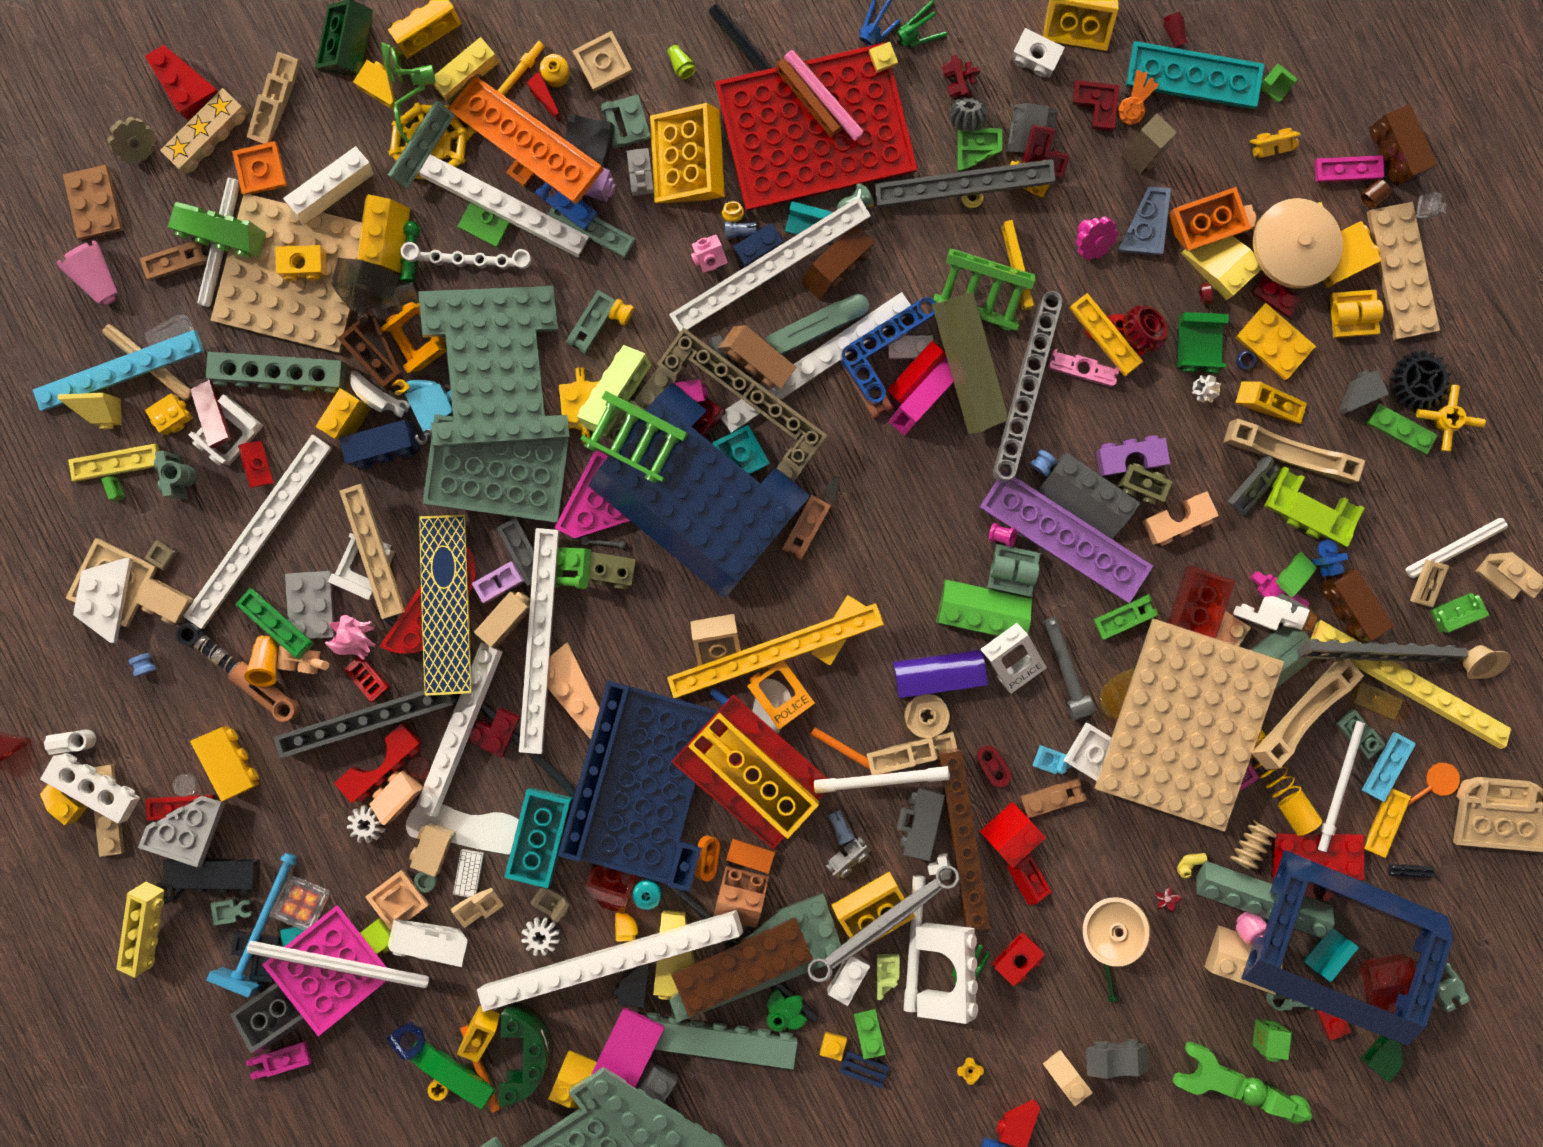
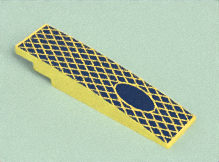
M465 515L421 516L420 563L425 696L472 693Z

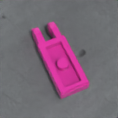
M304 1040L247 1060L246 1064L247 1066H253L263 1062L264 1069L256 1070L250 1074L251 1080L308 1065L312 1062L307 1042Z

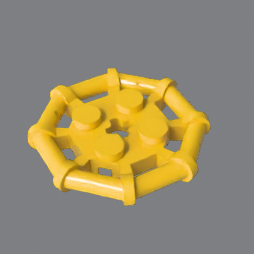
M415 103L413 108L400 117L403 132L409 140L425 118L424 114L428 113L432 105ZM418 116L420 121L413 123L411 128L408 129L405 125ZM455 116L450 123L455 131L449 133L446 129L431 155L440 160L450 157L452 160L448 164L457 168L466 161L464 157L467 133L469 131ZM393 121L391 124L393 126L391 148L388 153L390 157L397 161L406 146L400 147L401 135L397 129L396 122ZM457 139L456 153L451 151L452 140ZM419 172L415 177L416 179H425L420 176Z

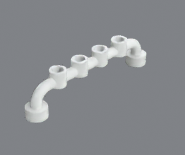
M412 242L405 243L401 248V255L407 261H431L436 266L447 262L454 263L457 267H463L465 264H475L478 268L483 269L488 265L498 266L501 270H506L509 267L525 269L531 264V256L523 249L515 251L512 258H508L504 254L493 257L485 256L483 253L464 255L460 251H456L453 254L441 253L439 250L420 252L419 247ZM440 255L439 260L434 261V257ZM461 256L462 260L460 262H456V258ZM484 258L483 263L479 264L478 260ZM502 259H506L504 265H500Z

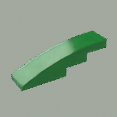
M418 1038L406 1057L443 1086L480 1109L486 1107L495 1092L491 1085L464 1063L459 1064L447 1053L438 1051L423 1038Z

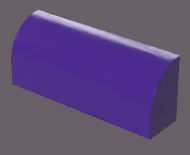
M980 649L893 662L899 698L988 685L984 658Z

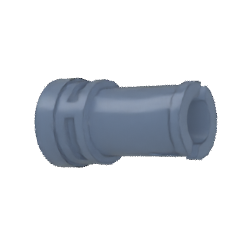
M725 221V239L751 236L756 232V222L736 223Z
M841 810L827 815L835 830L838 845L855 838L850 828L847 827Z

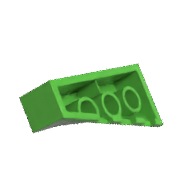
M175 202L168 228L175 231L174 235L188 240L190 236L196 238L195 242L206 246L212 243L216 245L215 248L225 252H229V249L236 251L237 255L248 259L250 255L259 257L267 233L248 220L243 219L240 221L235 217L229 215L225 217L210 210L206 214L205 210L179 202Z

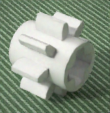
M1201 375L1200 379L1193 383L1192 394L1198 396L1197 401L1212 403L1213 399L1220 395L1221 384L1215 382L1216 377Z

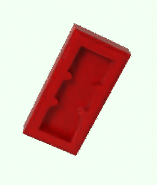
M262 440L239 444L238 448L250 489L273 484Z

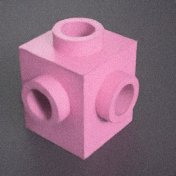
M716 234L708 238H702L692 244L694 253L691 254L695 266L700 265L703 273L713 271L717 267L728 263Z

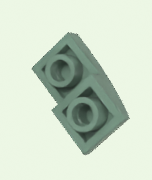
M1351 709L1336 722V725L1351 740L1356 721L1363 723L1365 721L1356 710ZM1365 723L1358 750L1367 759H1370L1385 746V743L1375 730Z

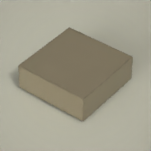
M156 540L144 559L161 570L166 571L177 551Z

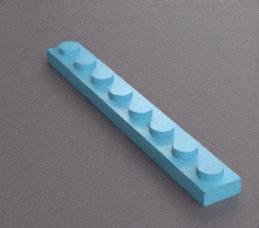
M192 330L33 389V393L39 410L46 411L64 404L58 399L60 394L95 393L203 353L204 349L198 332Z

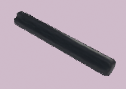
M714 4L709 9V14L758 71L771 69L769 63L718 4Z

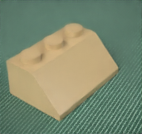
M1218 925L1204 967L1216 975L1276 995L1275 992L1241 979L1252 945H1247L1237 931Z

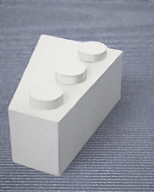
M394 919L388 947L397 956L410 955L419 959L462 967L468 940L458 928Z

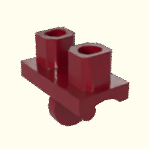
M957 54L951 56L952 61L942 66L946 79L954 76L957 77L958 82L948 86L950 97L952 99L962 96L967 99L973 97L968 79L971 85L976 84V76L981 73L980 68L972 67V63L969 61L965 63V70L962 59H959Z

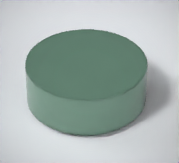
M421 871L414 878L415 887L422 893L432 891L438 883L437 875L434 877Z

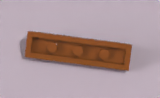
M796 52L798 57L805 63L801 56ZM785 58L777 62L776 71L829 137L832 139L844 128L836 123L830 112L823 107Z

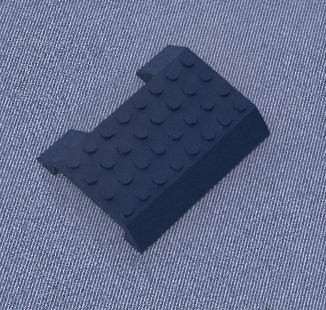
M672 382L646 409V412L689 434L685 442L681 440L678 443L675 442L659 475L666 478L665 481L661 482L658 480L657 484L644 478L646 473L609 455L598 468L588 486L726 599L810 495L777 468L761 484L693 429L707 410ZM639 419L632 426L618 454L631 460L647 429L645 427L647 422ZM659 429L658 433H654L639 465L649 470L652 469L667 440L666 432Z
M607 680L558 856L577 862L582 860L666 883L669 887L689 892L701 847L680 840L695 782L671 761L717 713V710Z

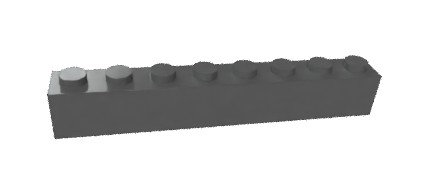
M425 690L273 738L279 758H284L455 705L457 701L455 694L425 696Z

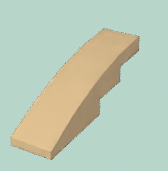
M277 52L272 73L267 75L262 95L258 94L247 134L248 138L263 144L271 141L290 97L301 60Z
M952 731L932 738H923L867 753L871 774L878 775L937 760V751L955 749L957 746Z

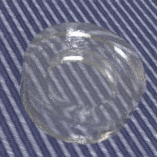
M191 774L179 775L173 782L174 792L182 797L192 795L198 787L196 778Z

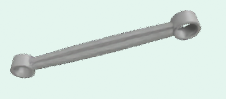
M952 866L941 867L937 871L936 879L881 915L827 958L813 960L808 966L810 978L817 982L827 981L832 975V969L888 932L942 889L955 888L960 881L959 872ZM947 869L954 871L956 880L953 885L946 886L941 883L940 874L942 871ZM816 962H823L827 965L828 973L825 978L818 979L814 976L813 967Z

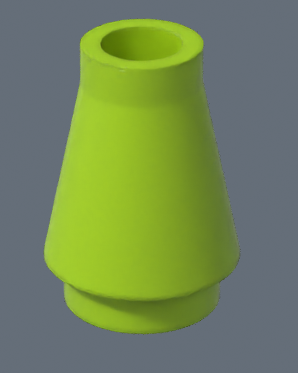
M673 45L667 50L676 76L681 79H687L695 73V63L678 45Z

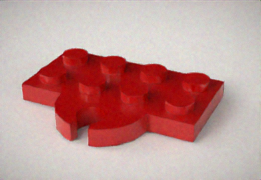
M1275 833L1277 835L1276 838L1272 837V878H1275L1283 851L1286 850L1357 880H1364V835L1362 834L1332 835L1327 852L1318 850L1322 834L1308 833L1298 836L1297 833ZM1308 884L1304 896L1316 899L1313 893L1314 886ZM1324 890L1320 895L1322 901H1327L1335 896Z

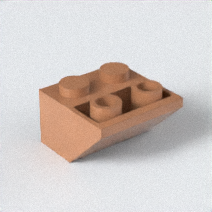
M726 866L713 917L737 910L742 925L757 928L769 877Z

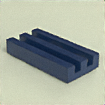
M847 1050L840 1073L882 1088L890 1067L871 1058L864 1059L863 1055ZM849 1058L880 1068L882 1073L851 1062ZM846 1066L878 1077L879 1080L855 1072L853 1070L847 1069Z

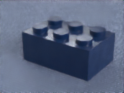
M405 420L339 438L345 464L359 468V470L370 469L373 467L372 464L378 462L381 464L394 462L393 458L402 456V459L415 456V452L421 451L419 444L415 440L416 431L414 425Z

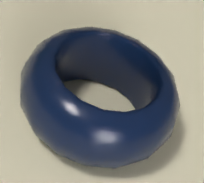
M1242 351L1238 354L1236 363L1241 370L1248 371L1256 366L1257 357L1252 351ZM1243 355L1251 357L1252 364L1250 366L1242 364L1241 358Z

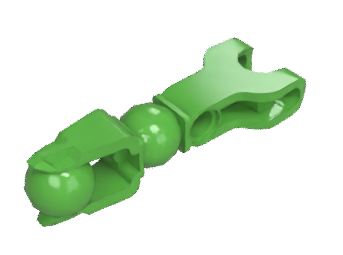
M1190 1041L1186 1043L1185 1050L1190 1056L1198 1060V1068L1195 1073L1190 1075L1176 1073L1172 1080L1176 1086L1196 1095L1203 1094L1208 1090H1215L1242 1100L1248 1106H1260L1265 1112L1284 1117L1292 1124H1302L1311 1121L1310 1104L1304 1097L1299 1095L1289 1096L1270 1084H1264L1258 1078H1247L1243 1074L1218 1064L1216 1057L1207 1047Z

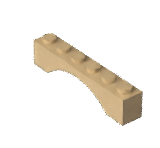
M1238 418L1230 421L1223 442L1262 456H1271L1275 460L1348 484L1359 482L1365 460L1344 453L1320 449L1284 438L1259 425Z
M1350 660L1334 662L1252 751L1253 756L1266 770L1281 768L1293 755L1298 742L1312 723L1332 704L1351 691L1364 675Z

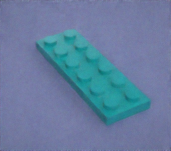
M1134 41L1125 87L1133 88L1136 71L1140 70L1142 73L1148 72L1143 87L1149 78H1153L1154 83L1159 84L1153 92L1256 109L1264 64Z

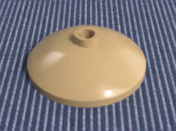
M1107 898L1096 903L1087 913L1083 923V938L1087 949L1098 961L1110 966H1126L1137 961L1145 953L1150 941V925L1145 913L1135 903L1123 898ZM1119 929H1122L1124 932L1122 937L1117 935Z

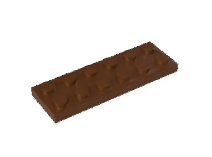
M793 917L671 973V976L687 1014L691 1017L813 960V957L796 918Z

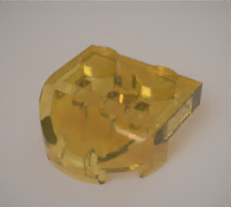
M1134 667L1113 676L1102 688L1099 698L1100 705L1104 713L1110 718L1118 719L1135 671Z

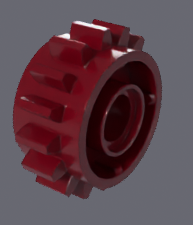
M1137 305L1126 313L1127 315L1123 318V331L1133 347L1144 352L1149 350L1154 352L1165 344L1164 341L1167 340L1168 327L1160 312L1146 305L1142 307Z

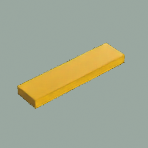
M1013 220L1005 221L1001 230L1010 265L1012 268L1025 271ZM1029 288L1023 290L1020 298V305L1023 311L1031 310L1034 306Z
M1088 293L1069 307L1124 377L1143 362Z

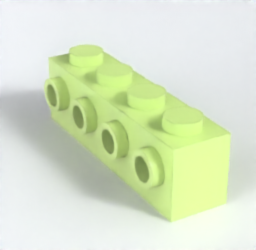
M623 345L621 350L615 355L608 370L603 373L598 385L592 390L585 405L579 410L577 417L584 428L594 431L607 407L605 406L607 401L601 399L605 390L627 402L630 400L652 366L645 353ZM619 408L617 412H614L603 436L606 437L621 414L622 409Z

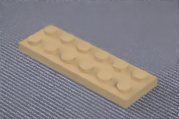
M1413 202L1369 210L1367 217L1372 241L1379 248L1381 254V261L1377 264L1393 340L1440 331Z

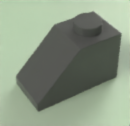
M1369 369L1356 374L1357 379L1349 383L1339 409L1340 414L1352 411L1389 394L1378 370L1370 373Z

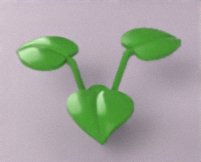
M382 42V56L390 81L395 82L393 74H397L403 85L402 75L411 74L413 85H418L416 89L397 100L394 106L397 129L402 138L408 143L410 140L402 129L400 106L401 103L419 91L425 90L424 85L436 83L433 67L428 65L414 69H402L403 53L395 47H391L394 68L389 58L390 45Z

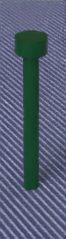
M1104 964L1110 992L1109 1002L1118 1001V997L1114 994L1109 965Z

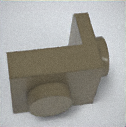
M541 887L530 902L533 907L550 915L556 923L566 915L569 907L565 896L550 887L548 889Z

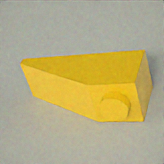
M1241 382L1236 399L1237 404L1248 409L1296 424H1301L1307 405L1306 402L1262 382Z

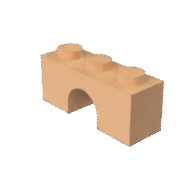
M1208 492L1198 494L1182 502L1185 509V517L1181 522L1172 520L1167 510L1142 520L1152 544L1160 543L1161 546H1164L1174 541L1173 536L1180 534L1183 537L1194 532L1192 528L1199 524L1201 528L1212 524V518L1219 515Z

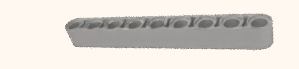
M1055 291L1047 292L1038 304L993 469L994 479L1000 483L1008 482L1017 472L1062 306V297ZM1047 299L1052 300L1055 307H1048L1045 301ZM1041 320H1045L1049 323L1048 329H1045L1040 325ZM1034 341H1040L1044 349H1037ZM1028 362H1035L1038 370H1031ZM1023 383H1029L1032 386V391H1025ZM1017 404H1024L1027 412H1019ZM1011 425H1018L1021 428V433H1013ZM1007 445L1014 447L1015 455L1007 454L1005 447ZM1004 466L1009 469L1010 474L1008 477L1001 475L1000 467Z

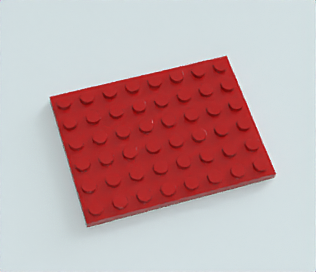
M886 42L805 61L826 89L863 130V135L857 140H853L844 129L831 139L778 74L776 67L715 81L717 96L746 211L854 187L858 183L866 184L917 172L918 169L893 69L891 67L877 73L869 55V49L883 45Z

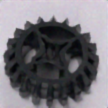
M1426 350L1420 353L1413 351L1411 355L1406 354L1403 356V360L1400 359L1396 362L1398 367H1394L1391 370L1396 375L1391 376L1389 379L1395 381V384L1391 385L1390 388H1396L1397 392L1393 396L1401 397L1399 403L1407 402L1406 408L1414 406L1415 410L1422 409V407L1424 410H1428L1431 406H1438L1439 401L1446 399L1444 394H1448L1451 391L1447 386L1451 385L1453 381L1447 379L1448 376H1451L1452 372H1446L1445 370L1449 364H1441L1443 357L1435 359L1436 353L1434 352L1428 354ZM1418 364L1427 366L1431 371H1425ZM1407 373H1408V375H1409V382H1408V383H1407V380H1406ZM1427 376L1421 383L1415 385L1422 377ZM1411 390H1417L1420 393V395L1423 394L1424 397H1419L1415 395Z

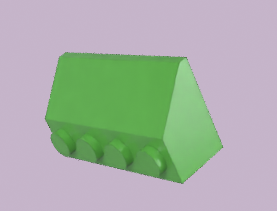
M945 580L936 623L994 636L1001 635L1017 623L1028 634L1031 622L1032 598Z

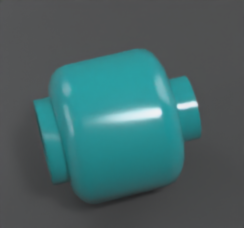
M651 879L639 881L632 893L633 902L642 910L655 908L662 898L661 886Z

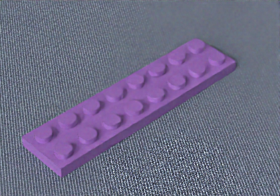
M1005 470L1001 472V475L1008 477L1010 474ZM1013 477L1006 483L996 481L979 506L980 509L1008 527L1016 528L1017 533L1126 603L1131 602L1153 567L1147 561L1016 477Z

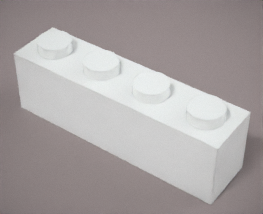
M355 146L283 199L290 211L304 226L373 176L374 172L369 161Z

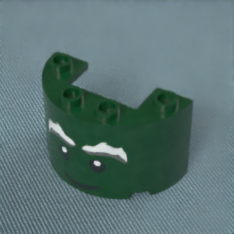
M517 1002L508 1004L501 1014L500 1037L523 1038V1069L507 1070L506 1083H499V1107L511 1106L529 1097L540 1084L553 1053L552 1035L546 1021L531 1007Z

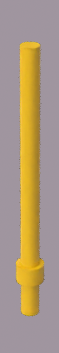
M540 41L534 45L528 54L525 53L522 56L520 64L497 90L503 96L509 92L527 68L530 69L534 65L536 57L545 48ZM469 126L467 127L469 133H467L466 143L476 132Z

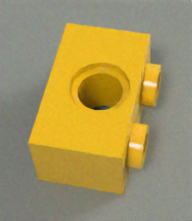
M321 245L275 247L276 274L284 278L285 281H297L300 277H306L307 280H320V277H327L326 250ZM305 259L304 267L298 269V262Z

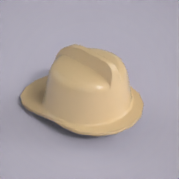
M1479 645L1471 650H1467L1468 657L1463 659L1462 664L1467 670L1468 679L1492 678L1505 670L1511 661V655L1505 651H1493L1486 646Z

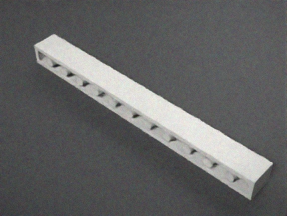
M735 910L490 982L478 988L477 992L484 1012L740 937L743 929L738 912Z

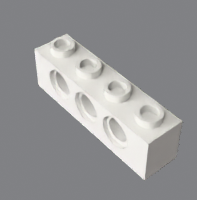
M64 753L52 757L40 780L118 824L128 821L140 799L139 796L134 794L135 791L127 786H119L115 783V779L96 773L94 767L88 764L82 765L71 754ZM71 770L75 774L74 781L70 778ZM90 781L95 787L93 792L89 788ZM110 792L114 796L113 803L110 802L108 799V795Z

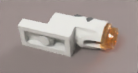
M1283 593L1277 597H1264L1258 613L1254 612L1255 608L1242 604L1241 607L1236 606L1233 612V616L1276 631L1279 623H1282V626L1311 632L1317 619V615L1312 613V610H1309L1303 604Z

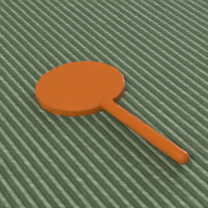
M1448 763L1433 765L1426 775L1428 787L1412 797L1408 806L1430 791L1440 796L1452 794L1460 783V775L1457 769Z

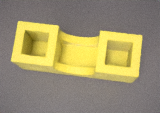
M480 37L435 74L436 83L433 86L444 100L450 104L461 93L466 82L476 74H480L483 77L499 61L495 53Z

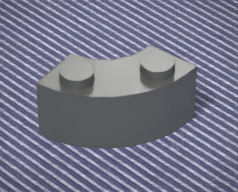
M1126 1039L1125 1043L1094 1042V1046L1086 1049L1087 1076L1109 1079L1117 1076H1140L1148 1071L1147 1044L1138 1043L1137 1039Z

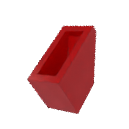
M1032 1099L1004 1113L1003 1119H999L996 1126V1133H998L1000 1142L1015 1147L1028 1146L1040 1110L1036 1100Z

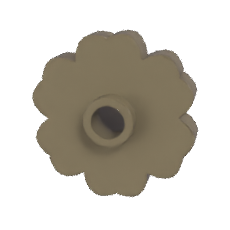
M128 117L125 122L118 120L110 127L112 136L108 137L107 142L111 152L118 155L121 161L134 164L138 158L146 160L153 153L151 145L156 142L154 131L149 126H146L141 119Z

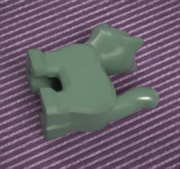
M1447 962L1444 971L1448 977L1440 982L1435 998L1438 1000V1006L1442 1011L1450 1012L1456 1009L1452 999L1459 1000L1460 1005L1467 1003L1470 999L1465 992L1464 983L1451 968L1450 963Z

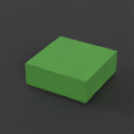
M107 476L101 479L109 500L120 501L125 499L118 478Z

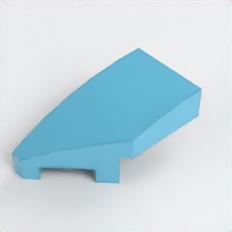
M1042 745L1039 746L1032 765L1054 774H1063L1072 767L1063 761L1066 754Z

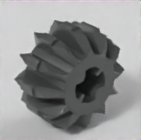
M964 97L963 100L958 99L952 104L950 120L951 125L956 126V130L962 129L964 132L981 130L987 121L986 104L981 103V100H973V97L971 99Z

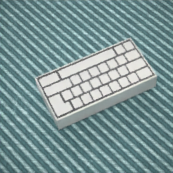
M465 849L461 850L454 895L471 897L477 894L484 853Z

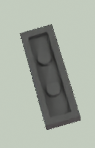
M515 517L498 526L497 530L526 585L529 587L532 585L534 549L518 518Z

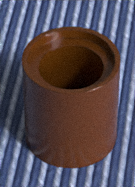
M1379 179L1361 193L1360 197L1368 208L1374 209L1392 194V190L1385 181Z

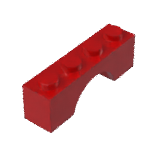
M406 722L401 723L384 738L387 754L379 768L368 771L353 767L334 783L351 804L356 801L360 803L371 794L369 790L372 787L376 786L378 788L387 780L386 775L389 772L393 771L394 773L404 765L402 761L407 756L412 758L421 750L419 746L423 741Z

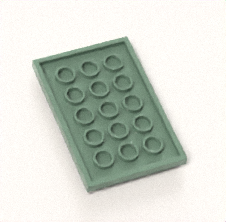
M434 415V423L454 422L453 417ZM431 437L422 504L557 523L569 438L433 447Z

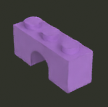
M1158 435L1145 437L1143 442H1137L1136 439L1123 441L1124 445L1115 446V443L1101 445L1102 449L1096 451L1099 473L1102 477L1126 472L1125 461L1129 454L1137 455L1146 469L1170 464L1166 438L1159 439Z

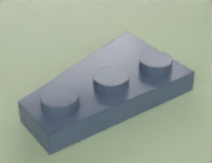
M1148 187L1118 252L1163 256L1171 188Z

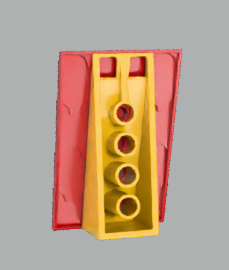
M734 694L671 761L773 850L785 837L788 839L819 805V799L825 793H815L814 780L828 779ZM772 784L775 789L770 792L767 791L766 786Z

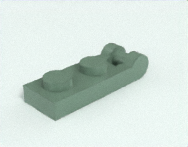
M597 290L567 338L566 343L570 346H576L581 353L586 354L607 321L610 310L616 300ZM581 332L587 335L584 341L578 338Z

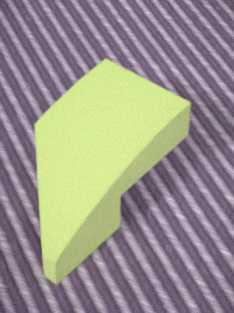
M877 954V1000H881L887 991L898 985L899 954Z

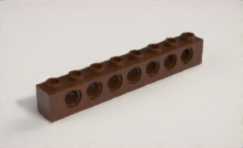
M960 748L937 751L939 767L948 766L950 780L942 781V787L945 795L944 799L955 868L960 875L958 887L965 927L974 928L975 931L990 929L962 750Z

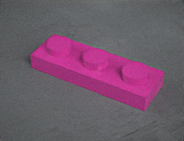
M1383 155L1317 158L1314 161L1315 183L1379 180L1384 178Z

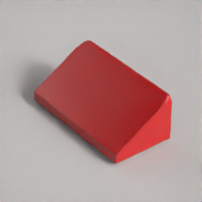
M1030 853L1014 868L1010 865L1007 866L1028 905L1038 904L1052 893Z

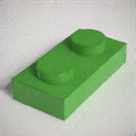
M876 1009L855 1013L854 1017L863 1058L869 1059L886 1055Z

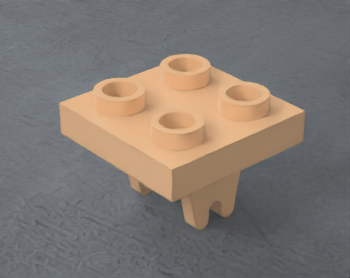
M404 869L400 870L366 896V899L390 931L394 919L408 921L429 905Z

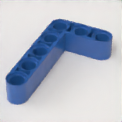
M924 297L843 349L840 356L841 363L868 404H880L886 395V390L867 359L929 321L934 316L932 304L936 303L932 298ZM920 306H930L931 313L924 314ZM908 316L912 319L913 324L906 326L902 323L901 318ZM883 329H892L894 336L891 338L885 337ZM872 340L876 347L872 350L866 349L864 342ZM849 351L854 352L857 356V359L853 362L845 358V354ZM864 370L868 373L869 378L867 380H860L857 377V372ZM877 389L880 391L881 397L873 399L870 397L869 391Z

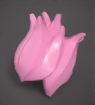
M347 615L341 616L340 622H330L331 628L337 634L332 641L325 642V644L336 654H355L364 660L365 656H368L367 653L370 652L368 646L375 647L376 645L366 637L365 633L374 630L375 627L369 626L371 621L362 623Z

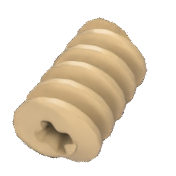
M1255 821L1253 822L1256 826L1248 825V829L1252 833L1243 834L1247 841H1239L1243 849L1235 848L1234 850L1238 857H1230V859L1249 870L1250 868H1259L1254 861H1263L1259 853L1268 852L1264 844L1271 846L1272 843L1268 837L1276 838L1277 836L1273 831Z

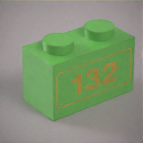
M1256 1019L1252 1045L1269 1061L1280 1062V1059L1288 1060L1292 1032L1277 1021Z

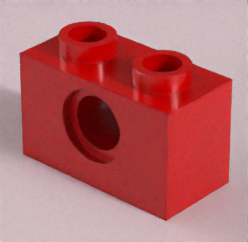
M1022 931L992 962V965L1009 983L1015 986L1017 983L1021 984L1028 976L1027 973L1032 967L1036 968L1042 963V957L1045 954ZM1017 956H1025L1023 964H1014Z

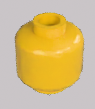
M551 54L542 60L540 72L546 84L551 87H561L567 83L570 77L568 63L562 56Z

